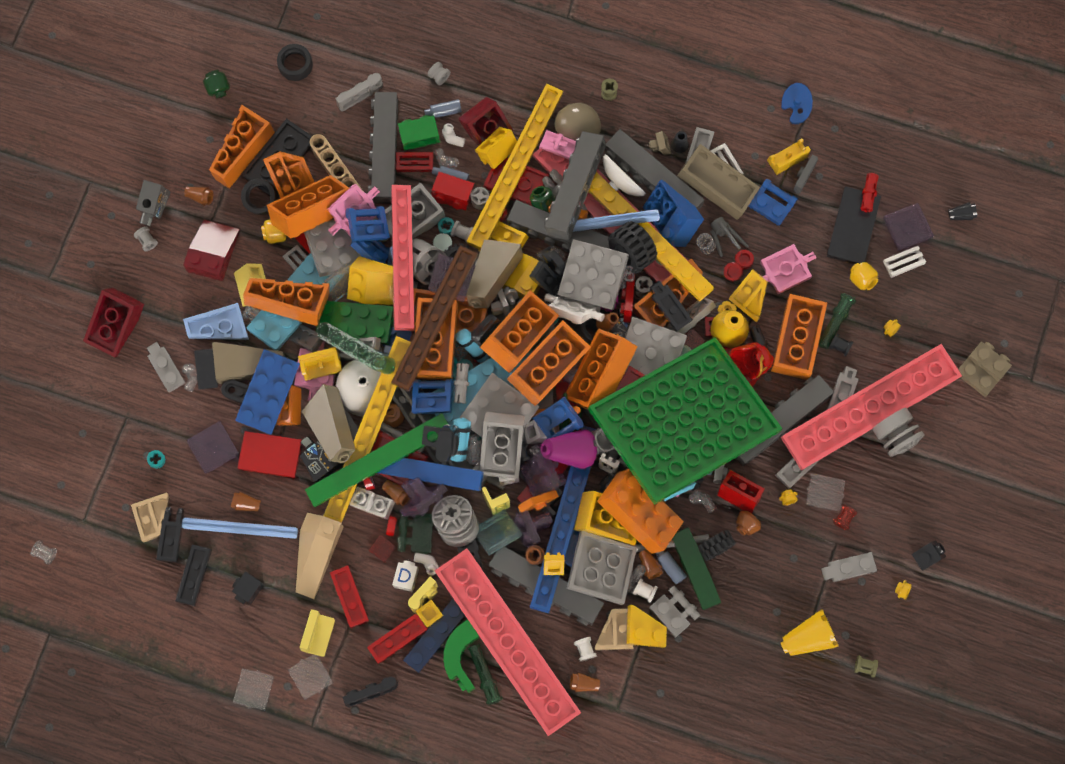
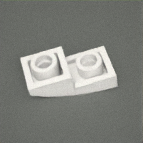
M356 487L349 505L388 520L395 502L372 491Z

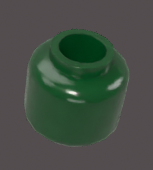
M214 70L205 74L203 84L207 94L212 97L216 96V99L226 96V92L230 89V84L225 73Z
M544 186L535 188L529 198L533 207L548 213L549 206L552 201H555L552 190Z

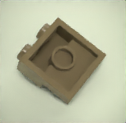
M981 341L958 370L962 375L961 379L986 397L1012 365L1009 363L1010 359L1003 354L998 355L994 351L995 348L992 344Z

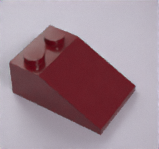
M204 220L188 249L183 264L186 271L223 281L240 229Z
M114 288L102 290L83 341L113 357H117L139 321L145 304Z

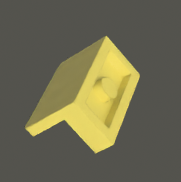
M245 264L234 272L243 307H247V305H244L243 293L249 278L266 279L262 264Z
M486 487L482 488L483 497L492 515L510 508V500L506 493L492 500Z
M311 609L300 644L301 651L324 657L335 619L320 615L319 611Z

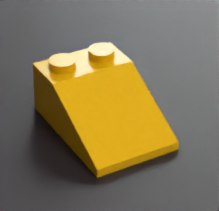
M523 254V258L502 288L509 287L510 289H515L519 299H523L530 290L536 295L540 287L529 275L539 261Z
M358 256L349 269L347 299L363 304L394 305L393 266Z
M596 491L583 492L574 530L579 532L585 531L635 546L636 539L597 502L602 493Z

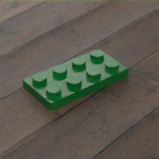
M327 301L315 332L323 335L325 339L339 341L377 337L381 339L380 344L389 345L394 307Z

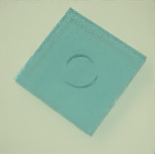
M504 509L479 524V532L476 538L487 554L491 555L521 537L522 533Z

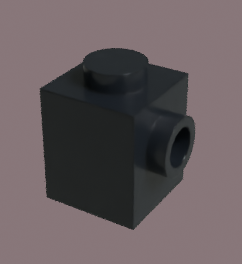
M245 572L241 578L238 577L235 580L232 592L236 594L235 599L242 604L246 602L252 604L264 584Z

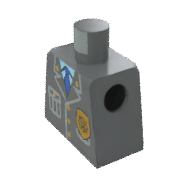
M143 181L136 209L142 213L140 224L150 227L153 217L161 218L171 193L168 189L154 182Z

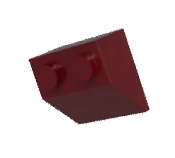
M485 97L458 119L467 134L478 146L499 127L513 131L497 102L488 97Z

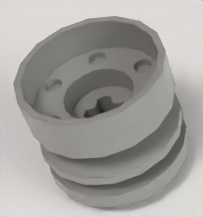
M907 408L895 412L872 429L879 440L888 437L889 441L883 446L885 449L894 446L888 452L890 457L908 451L925 436L923 431L915 435L913 434L920 427L919 425L908 426L914 418Z
M457 495L447 496L434 506L432 521L446 544L453 547H461L471 543L477 537L479 521L469 501L464 497Z

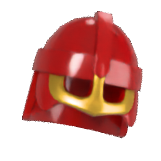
M756 342L735 347L729 354L743 375L750 374L752 376V381L765 374L774 362V357L770 354V351L765 346Z

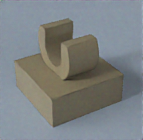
M663 131L655 133L657 140L649 142L650 149L653 152L660 151L664 156L671 154L668 136Z

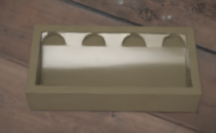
M701 144L698 145L677 175L736 220L743 215L760 189L759 186Z

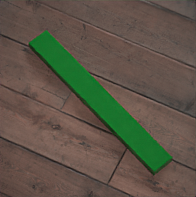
M442 413L306 488L305 491L313 506L316 507L426 446L422 445L424 426L442 428L444 425H449ZM430 431L427 438L433 442L438 439V434Z

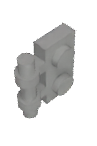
M673 586L668 590L673 595L670 600L663 595L649 609L676 638L690 625L686 617L690 615L696 620L701 615L697 612L696 606L690 604L684 597L685 594ZM676 602H679L685 609L683 613H680L674 606Z

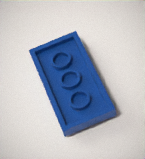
M264 349L235 421L271 435L300 363Z

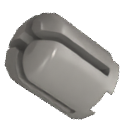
M412 239L413 278L424 285L438 284L446 274L447 261H449L447 255L442 250L422 239Z

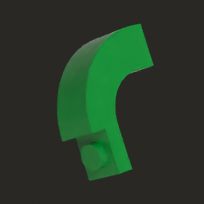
M466 620L449 636L444 648L443 660L449 679L453 681L458 677L457 684L461 690H467L470 693L475 690V687L462 669L461 657L464 650L479 639V635L469 620Z

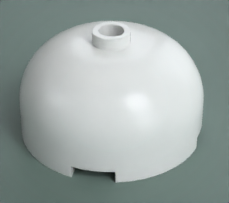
M372 358L355 359L342 368L337 377L336 387L339 389L343 406L347 411L364 417L384 364Z

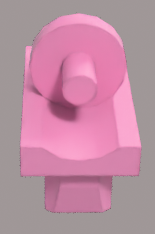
M546 130L539 148L569 159L570 155L575 151L576 141L566 138L562 134Z

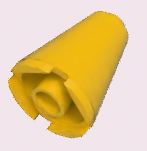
M734 310L720 312L711 323L712 337H716L724 347L734 348L741 345L749 333V325L746 318Z
M823 610L816 612L782 637L783 642H781L785 654L789 652L790 656L832 649L839 645Z

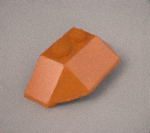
M280 151L263 159L280 198L314 183L304 157Z

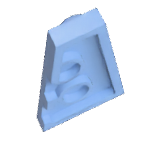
M238 303L183 319L189 339L249 340Z

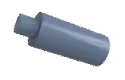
M459 99L430 105L431 109L424 110L425 115L434 116L435 118L462 112Z
M444 166L440 168L433 167L432 174L434 175L442 172L469 181L470 174Z
M668 551L656 553L659 557L657 561L676 585L687 577Z

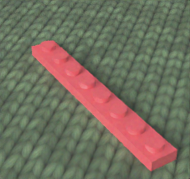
M392 185L394 330L413 331L414 292L411 185Z

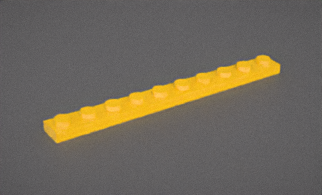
M546 84L467 239V244L481 250L484 239L490 240L563 95L562 90Z
M597 172L595 173L588 192L611 215L637 212ZM648 222L637 223L647 231L657 248V260L699 302L714 290V287Z
M396 336L353 441L355 451L345 462L343 468L371 452L397 386L391 384V381L411 344L410 341ZM357 484L331 498L323 516L342 523Z

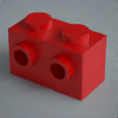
M438 172L432 187L431 196L437 203H444L455 209L466 211L471 199V192L474 189V183Z
M730 470L723 480L717 496L744 511L753 513L765 488Z

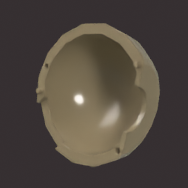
M584 103L566 105L558 112L554 121L555 130L558 134H562L564 137L574 141L580 138L582 131L600 135L601 121L599 115L591 106Z

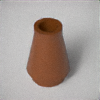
M187 186L184 196L202 205H210L213 201L214 193L209 187Z
M616 313L605 314L602 322L596 320V326L598 329L610 332L619 321V317Z
M387 480L382 486V490L397 505L404 506L411 498L412 494L408 488L393 483L390 480Z
M234 492L231 508L240 511L258 512L261 500H257L242 492Z
M537 545L530 546L526 550L527 561L532 565L542 563L546 550Z
M647 549L638 554L644 574L649 580L655 579L663 573L662 566Z
M579 672L576 674L572 673L570 678L571 690H574V692L599 691L600 679H595Z

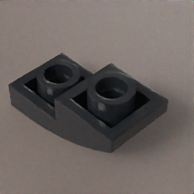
M213 348L194 350L198 389L217 388L218 382L215 376Z

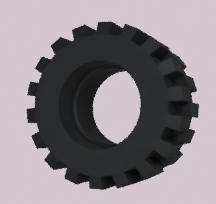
M633 221L626 222L608 237L610 249L629 254L625 269L631 273H639L657 259V248L654 241L643 227Z

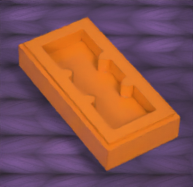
M553 490L529 498L521 503L518 508L521 513L534 508L538 511L559 496L557 491Z

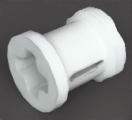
M640 578L633 595L638 594L648 599V602L651 603L658 587H653L643 582V579Z
M591 637L574 642L581 656L579 658L580 662L597 656L593 652L590 643Z

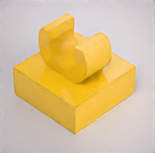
M547 552L544 555V575H564V555H561L560 552H557V555H550Z
M432 600L415 611L427 628L443 617Z

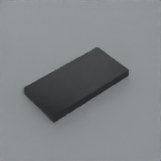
M286 118L241 173V176L247 181L264 179L274 185L263 159L280 151L304 157L311 148L310 139L312 136ZM257 186L261 191L271 196L266 187Z
M844 187L826 257L853 264L865 262L881 200L880 195H877L874 199L873 211L864 212L860 209L863 200L862 191Z

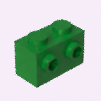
M425 115L416 120L407 119L398 123L404 151L440 143L434 116Z

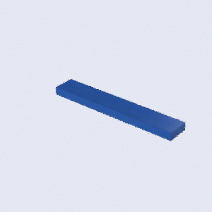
M403 458L377 473L481 491L484 471Z

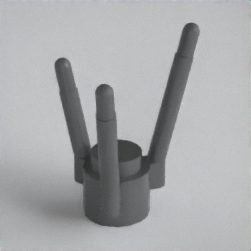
M723 217L717 218L710 224L713 229L710 233L714 238L720 257H723L717 235L720 237L727 235L737 249L741 247L735 238L745 248H749L748 244Z

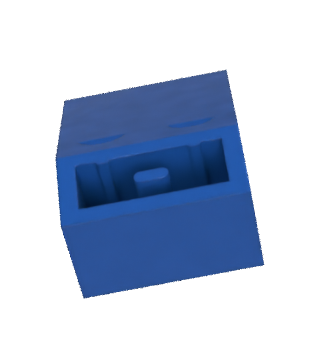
M663 180L659 181L643 206L645 211L656 209L659 211L660 219L652 222L662 237L674 247H686L704 220L692 203Z

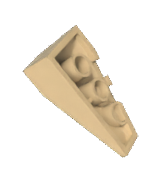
M307 513L300 529L296 593L315 599L344 528L341 522L321 515Z

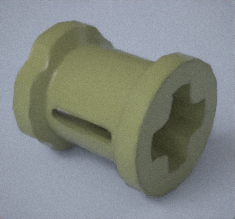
M614 79L604 80L601 85V96L606 101H612L617 97L618 84Z
M858 655L854 666V673L862 672L874 678L878 668V660L871 661L863 659L862 656Z

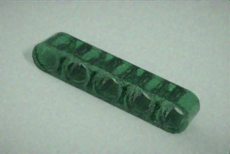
M322 322L317 327L316 334L320 339L371 369L387 375L395 370L396 363L393 358L341 328L327 322Z

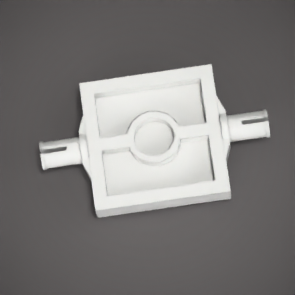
M549 293L545 296V301L551 303L549 307L559 315L558 318L568 319L574 324H582L589 318L600 322L604 320L605 314L599 313V306L563 296L556 297Z

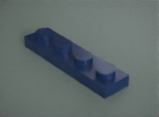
M454 599L441 612L443 617L429 627L403 661L416 672L420 673L465 617Z

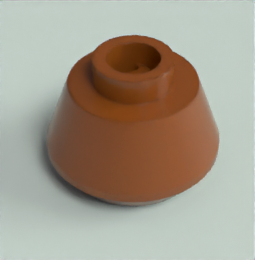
M390 402L383 420L385 424L393 428L400 426L405 418L396 403Z
M746 510L740 511L736 520V529L740 534L750 536L761 530L760 521L752 513Z

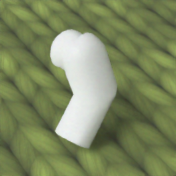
M445 124L442 134L446 142L463 147L465 138L455 135L453 125Z
M415 553L414 562L424 564L428 575H435V570L439 568L435 558L431 555Z

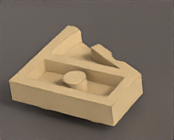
M168 493L131 505L142 542L160 537L165 509L168 507Z
M628 609L611 610L595 645V650L633 649V645L626 644Z

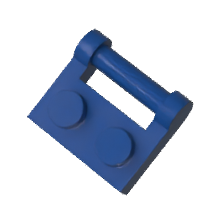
M767 178L748 207L780 226L798 198L773 185L772 181ZM769 190L781 199L788 202V204L784 206L783 204L776 201L769 195L765 194V191Z
M383 206L376 207V209H346L345 214L348 219L352 242L387 240L390 238ZM376 216L378 220L356 221V217Z
M379 240L358 241L350 244L362 257L385 263L389 255L390 247H386Z
M416 379L413 384L412 413H452L453 379H446L445 381H421ZM445 388V392L420 393L421 389Z
M565 396L533 417L547 439L571 433L575 429L579 430L584 426L583 421ZM570 418L572 423L557 433L553 432L552 428Z

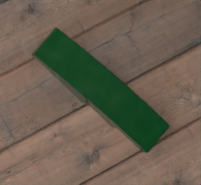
M689 527L677 531L672 541L702 610L721 603Z

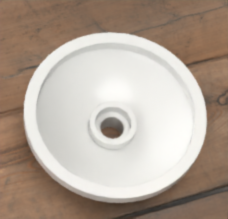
M606 154L603 156L604 169L611 180L609 184L616 191L621 189L623 192L634 196H644L646 194Z

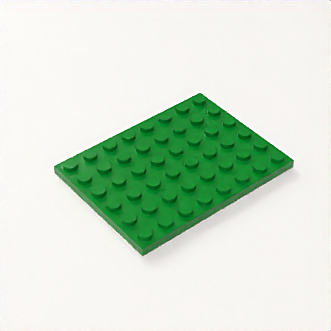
M716 337L601 399L588 408L654 505L782 430L780 424Z

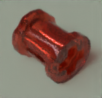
M842 505V510L837 519L833 520V523L844 530H848L852 518L857 515V511L847 505Z

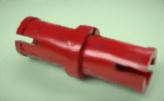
M875 173L867 174L865 188L862 190L863 200L860 209L864 212L873 211L879 175Z

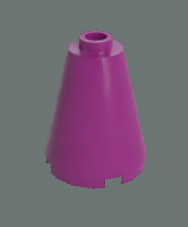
M578 430L545 439L540 448L544 458L580 469L592 466L597 454V447H594L593 443L595 437L588 430Z

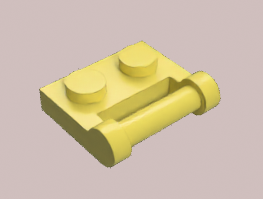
M429 577L409 599L408 605L413 613H416L415 611L422 607L427 599H433L438 593V585L433 578Z

